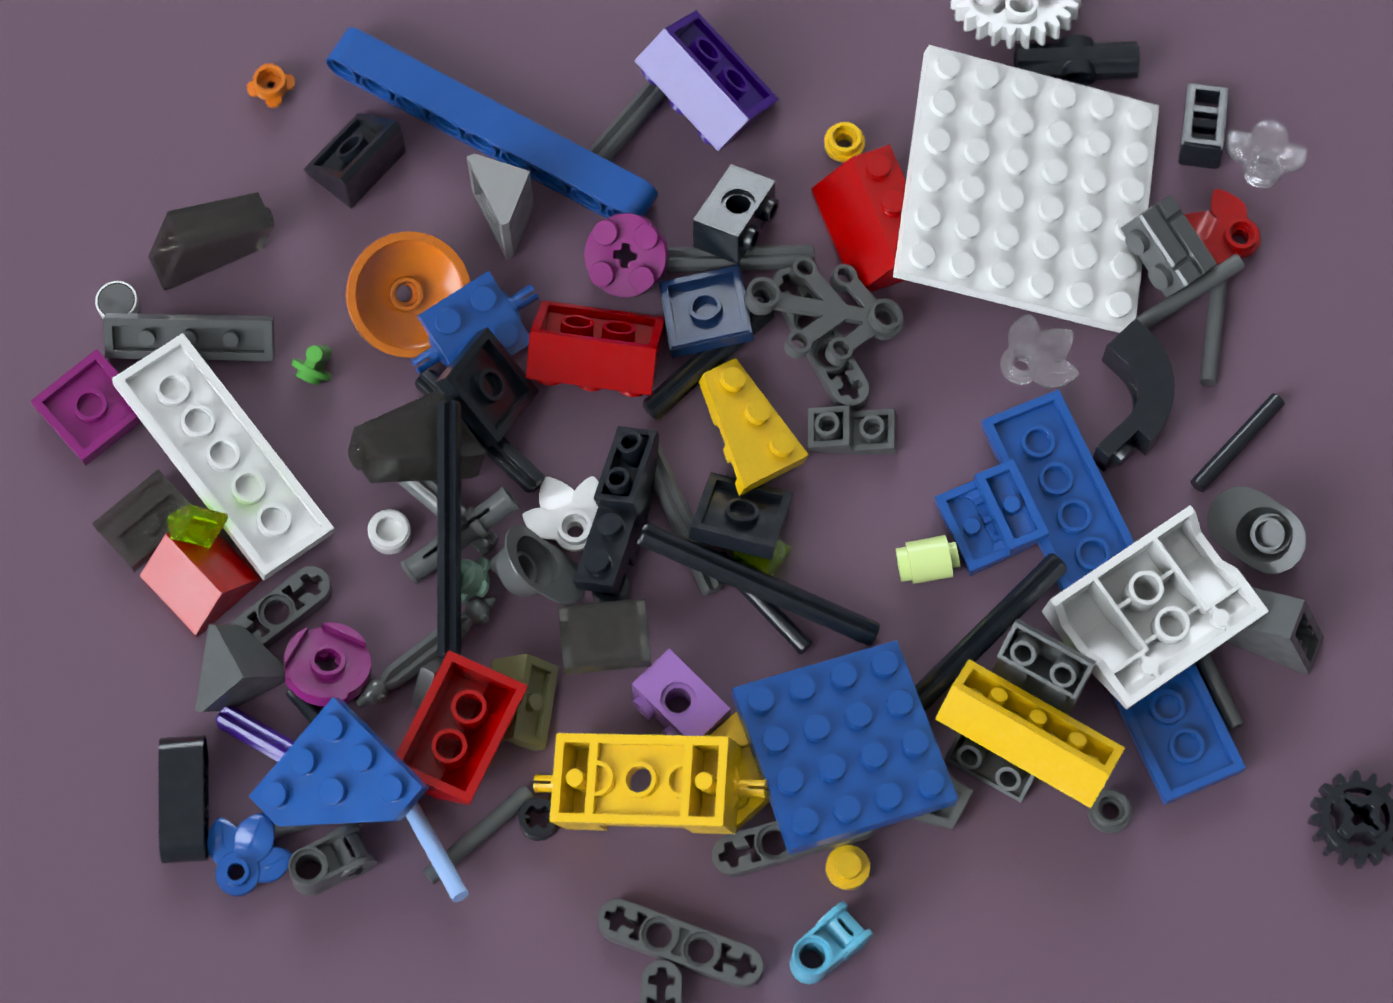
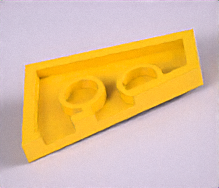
M736 358L703 373L699 384L713 424L719 427L725 443L723 452L727 463H732L737 477L735 486L739 496L804 464L809 454Z

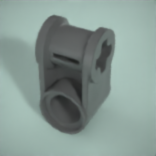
M359 823L345 824L333 830L325 837L303 848H299L292 854L289 859L288 870L292 884L298 892L308 896L318 895L344 881L363 875L377 865L376 857L369 855L359 835L361 831ZM347 845L350 847L354 857L350 856L346 847ZM307 863H316L321 866L320 874L311 880L300 878L298 871Z

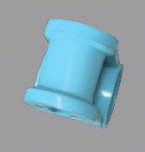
M844 900L828 911L815 927L794 945L789 963L790 971L794 978L801 983L816 984L820 982L843 961L856 954L873 937L874 933L870 929L864 930L847 911L848 905ZM804 951H814L821 956L823 964L816 969L806 968L802 965L799 955Z

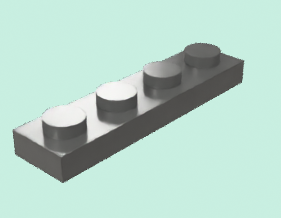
M106 313L103 317L105 358L143 359L182 333L204 360L273 361L275 358L274 316Z

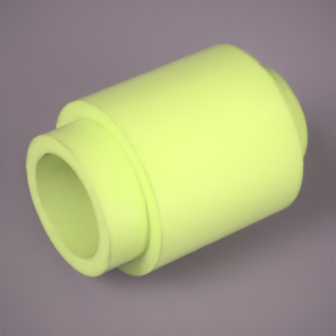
M946 535L905 542V547L895 548L901 582L912 580V584L951 578L953 577V568L960 567L956 542L948 543Z

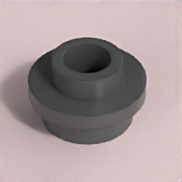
M1114 789L1100 791L1092 807H1088V817L1092 825L1097 830L1108 834L1118 833L1125 829L1131 821L1133 813L1131 802L1127 796ZM1104 806L1114 807L1117 811V817L1107 819L1102 814V808Z

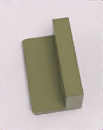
M529 654L494 659L491 666L492 670L528 685V690L502 742H510L532 751L546 750L559 666Z

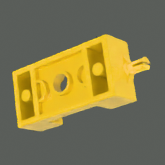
M556 733L553 775L535 774L534 781L537 783H533L535 793H552L550 822L565 830L608 831V826L685 828L692 833L736 834L737 810L741 798L767 799L768 791L765 790L768 789L767 779L744 780L740 772L741 745L726 736ZM640 769H648L652 777L650 786L643 792H634L631 788L633 774Z

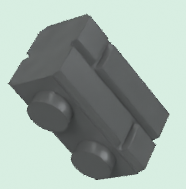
M1171 194L1120 228L1125 235L1128 249L1139 256L1149 271L1148 276L1154 287L1161 290L1165 297L1184 288L1217 264Z

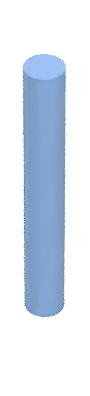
M417 802L407 813L406 818L452 901L459 902L465 899L469 892Z

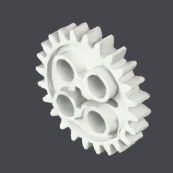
M951 0L950 7L955 10V20L964 21V31L967 32L977 28V40L989 35L991 36L992 46H995L1002 39L1006 40L1008 49L1013 47L1015 41H1021L1022 46L1028 49L1032 39H1035L1040 45H1045L1046 35L1058 39L1060 29L1069 31L1071 20H1077L1081 0Z

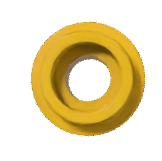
M850 122L837 123L830 127L825 134V151L836 161L846 162L851 157L862 154L864 150V135L856 125ZM841 140H847L851 143V146L843 148L838 146L837 143Z

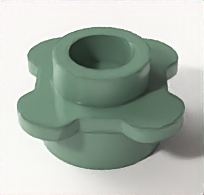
M480 557L477 562L470 559L461 560V603H466L469 598L474 596L484 597L488 592L490 576L487 573L490 568L489 559Z

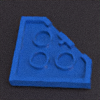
M333 697L249 797L280 827L401 821L429 787L341 698Z

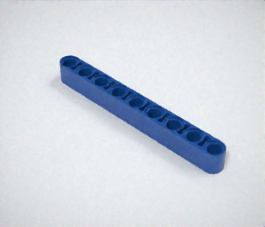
M347 28L325 61L329 69L342 79L497 161L530 171L531 179L606 219L623 213L639 214L645 217L658 197L657 190L649 182L359 29Z

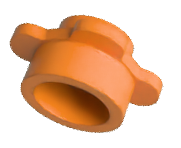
M265 63L255 71L253 81L248 82L246 88L251 97L258 96L266 101L268 107L277 108L282 104V97L285 93L294 89L295 79L291 74H285L280 67L272 63ZM269 83L275 84L273 88L267 87Z

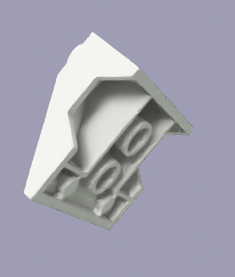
M1191 505L1051 598L1042 610V613L1065 645L1096 661L1092 674L1126 710L1269 612L1240 571L1223 561L1201 532L1196 512Z

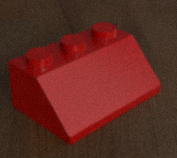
M890 144L851 157L811 188V193L841 264L852 266L857 272L858 279L870 293L906 281L893 277L906 180Z
M542 300L530 330L526 378L535 379L538 383L547 386L564 383L578 385L580 389L585 391H600L602 389L620 391L621 394L628 397L651 395L657 376L665 318L662 316Z
M448 650L396 753L429 787L425 792L426 795L437 799L471 805L528 690V685Z

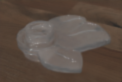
M1274 119L1260 121L1254 126L1252 133L1229 129L1226 135V150L1229 156L1243 165L1246 180L1255 187L1268 188L1273 186L1281 179L1283 173L1300 169L1307 157V148L1298 144H1288L1286 127Z
M1031 314L1022 316L1009 329V347L1002 354L1000 361L1002 374L1010 382L1019 385L1035 382L1045 388L1053 389L1070 384L1079 375V371L1071 363L1065 361L1071 349L1073 332L1068 329L1059 328L1040 331L1037 321ZM1024 361L1028 365V369L1024 371L1018 370L1013 363Z

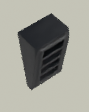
M1188 83L1180 141L1179 164L1217 169L1219 167L1223 151L1229 88ZM1194 102L1217 104L1218 107L1194 105ZM1191 132L1203 133V134H1211V135H1214V136L1202 135V134H1194V133H1191Z

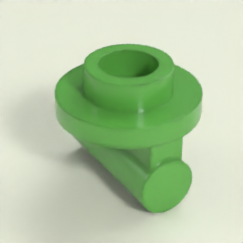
M310 346L306 350V361L297 358L293 359L291 365L298 369L296 373L298 378L319 386L321 380L330 382L333 375L323 370L325 362L329 361L332 357V350L329 346Z

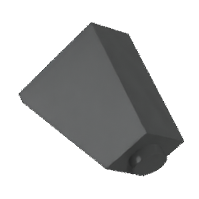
M1252 587L1269 612L1227 640L1226 643L1300 673L1310 675L1324 636L1306 601Z

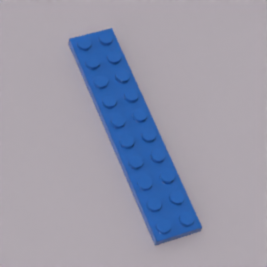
M1059 389L982 420L981 428L998 463L1001 464L1014 458L1050 533L1048 537L1037 543L1044 558L1048 554L1054 553L1066 564V573L1056 582L1061 592L1135 543ZM1195 663L1127 710L1110 693L1164 805L1243 773L1246 769Z

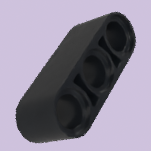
M206 736L160 738L158 766L159 851L161 862L208 861L209 756Z

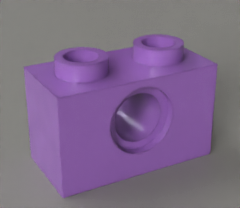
M670 648L632 683V696L635 698L632 704L647 720H651L653 717L656 718L665 727L662 731L663 735L709 736L731 717V708ZM681 697L690 703V707L682 713H674L666 707V704L672 698Z

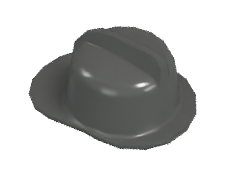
M1241 486L1222 491L1211 503L1207 513V523L1213 540L1224 550L1252 568L1263 573L1279 574L1292 569L1301 560L1306 549V531L1301 520L1279 502L1259 490L1248 486Z
M515 525L509 528L505 535V546L490 561V569L499 576L503 585L515 596L527 598L542 594L561 605H574L581 601L585 590H578L573 582L577 570V565L574 561L526 526Z

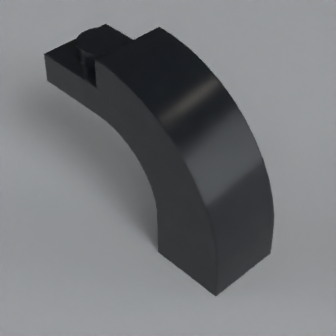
M1136 318L1107 344L1101 360L1125 383L1132 399L1131 414L1096 446L1093 459L1103 472L1114 462L1118 466L1122 465L1136 448L1146 456L1158 441L1173 405L1175 385L1169 358L1157 338Z

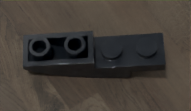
M618 426L593 497L598 509L573 579L578 590L618 595L627 565L635 566L641 547L638 544V538L644 525L647 523L654 488L659 448V433L657 430Z

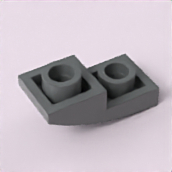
M849 405L808 408L809 451L851 455L897 454V413L894 408L852 411Z

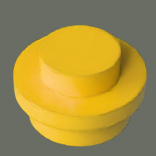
M853 845L837 847L829 854L826 861L828 879L833 885L843 890H853L865 883L870 873V862L863 850Z

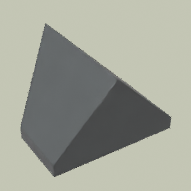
M209 624L195 711L221 712L228 705L236 708L285 682L284 664L246 628L238 624Z

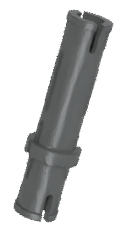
M502 486L499 488L500 490L476 508L470 506L463 511L464 517L461 518V550L478 537L486 538L491 534L490 529L520 508L518 502L506 487ZM437 536L409 558L400 562L407 576L415 584L420 583L423 578L437 569Z

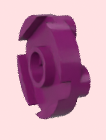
M616 214L598 222L587 239L584 251L585 265L591 282L602 288L605 292L618 297L641 295L653 288L665 275L669 263V247L664 235H661L659 229L653 225L652 221L639 214ZM624 243L630 244V251L637 253V259L629 261L628 267L622 266L621 259H618L616 256L617 250H622Z
M322 623L320 628L308 631V627L300 630L291 638L285 649V684L300 699L313 705L326 706L333 697L341 698L348 704L350 700L356 698L363 691L370 679L371 656L366 648V642L357 631L340 623ZM329 657L335 659L336 669L332 671H323L320 669V665L316 663L318 660L326 662Z

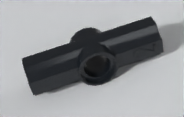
M1070 35L1060 39L1058 43H1045V45L1038 43L1029 44L1028 49H1025L1022 44H1015L1014 48L1015 68L1083 86L1091 85L1095 80L1138 79L1140 72V49L1137 41L1093 42V39L1089 36Z

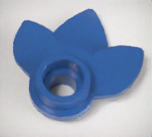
M264 812L249 816L237 828L228 820L218 817L209 831L207 851L218 864L215 872L216 882L225 893L231 896L247 895L256 888L258 883L275 882L288 869L292 853L280 847H273L275 841L274 823ZM243 866L245 870L244 876L236 881L231 880L230 871L232 868Z

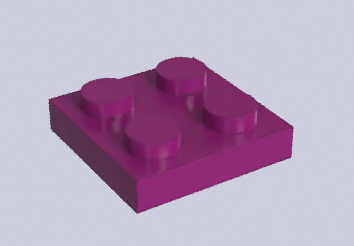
M97 349L30 401L34 409L85 466L141 422L113 385L112 378L119 373Z

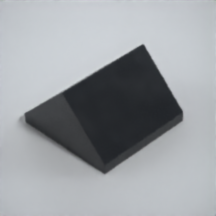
M357 113L304 170L310 177L352 209L406 153L401 126L396 120Z

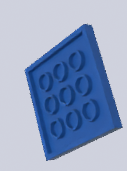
M897 640L732 688L731 696L762 780L767 779L768 789L765 790L768 791V798L789 855L956 805L958 796Z

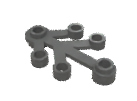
M800 257L794 261L789 272L791 280L800 286L807 285L818 299L780 293L777 284L766 277L753 279L744 294L746 307L751 313L756 315H766L773 310L819 318L804 329L794 330L788 335L784 349L787 355L794 359L804 358L813 343L844 322L860 325L844 338H833L825 350V357L829 363L835 366H843L848 362L853 351L873 337L880 340L893 339L901 332L904 325V317L900 306L889 299L877 300L858 279L856 270L847 264L838 265L834 269L830 277V286L817 271V265L812 259ZM797 268L806 269L810 275L801 274ZM838 275L846 276L850 282L841 281ZM835 291L840 293L848 292L860 307L847 305ZM754 297H761L766 301V303H761L757 301ZM876 318L884 319L888 325L882 324ZM792 341H800L804 348L795 347ZM833 348L842 349L845 355L840 356L836 354Z

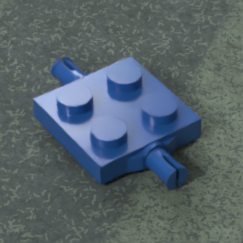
M487 271L417 315L416 317L428 334L431 346L418 356L410 359L412 365L415 366L428 358V361L415 368L417 373L420 375L424 370L429 369L438 362L448 367L476 332L486 327L491 330L511 356L528 346L529 333L521 322L519 311L539 299L538 294L535 292L521 300L522 297L535 289L532 285L528 284L525 288L509 297L500 289L491 273Z

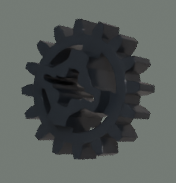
M1359 770L1352 772L1349 781H1346L1345 777L1339 773L1332 779L1333 787L1324 783L1318 790L1323 798L1314 797L1310 803V807L1318 811V813L1312 814L1308 818V824L1319 827V830L1312 836L1313 842L1324 840L1327 846L1322 854L1326 857L1335 851L1339 854L1338 865L1343 866L1349 858L1354 859L1356 869H1361L1365 865L1367 858H1369L1374 866L1379 865L1383 861L1382 853L1389 857L1393 854V799L1388 795L1393 785L1388 783L1382 788L1376 785L1377 775L1372 773L1367 781H1361ZM1350 793H1360L1368 797H1353ZM1379 808H1381L1385 817V825L1380 821ZM1329 813L1335 818V832L1330 823ZM1357 813L1364 818L1358 826L1351 821ZM1347 842H1362L1366 847L1353 846Z

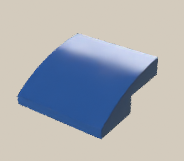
M1014 458L975 474L974 480L935 496V504L953 542H956L958 553L969 576L1028 549L1050 534Z

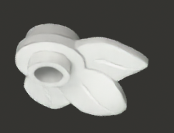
M546 476L539 492L540 508H534L522 514L526 527L543 540H556L565 550L572 552L584 550L598 509L593 497L599 482L594 476L588 477L574 491L565 483ZM573 526H578L583 530L582 535L579 537H571L567 532Z

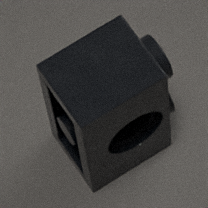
M731 164L693 219V247L738 264L747 250L752 251L755 248L760 237V230L766 222L771 223L776 216L779 207V200L775 199L776 181Z

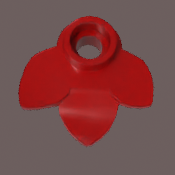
M1214 189L1211 197L1210 211L1184 214L1216 261V265H1219L1236 253L1241 258L1250 257L1259 248L1261 234L1257 226L1247 219L1245 204L1227 191ZM1237 235L1242 236L1246 240V243H1236L1233 241L1232 237Z

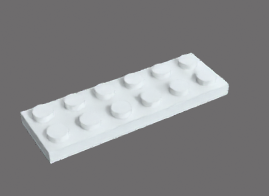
M183 333L112 378L115 388L263 581L334 534V527Z

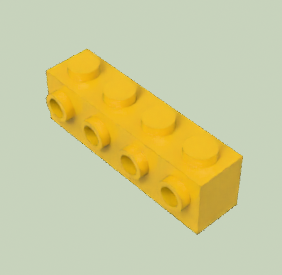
M970 659L952 684L935 718L944 725L1089 808L1094 804L1125 747Z

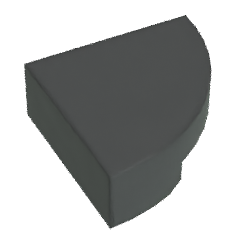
M437 657L420 668L411 701L413 707L419 709L444 658Z

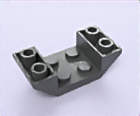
M1017 618L997 655L998 660L992 672L1069 716L1092 673L1096 661ZM957 733L944 758L948 763L1020 803L1035 779L1034 775L960 733Z

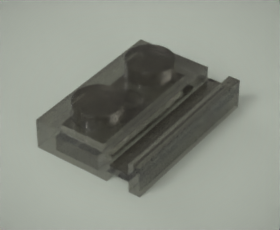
M158 469L94 521L92 525L132 571L135 572L149 561L166 533L193 524L200 518V515Z

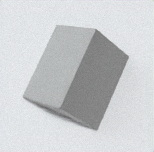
M475 153L467 156L472 193L505 259H510L515 255L534 208L530 171Z

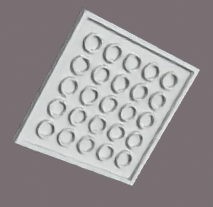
M929 45L923 55L893 277L1120 333L1136 318L1142 269L1141 259L1128 249L1125 235L1120 228L1148 209L1159 105Z

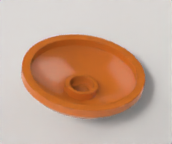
M413 231L388 234L366 247L354 262L346 286L348 313L356 330L370 345L393 356L414 358L431 347L428 334L416 316L470 283V278L458 254L442 240L429 234ZM405 285L410 291V296L407 300L400 301L397 297V290Z

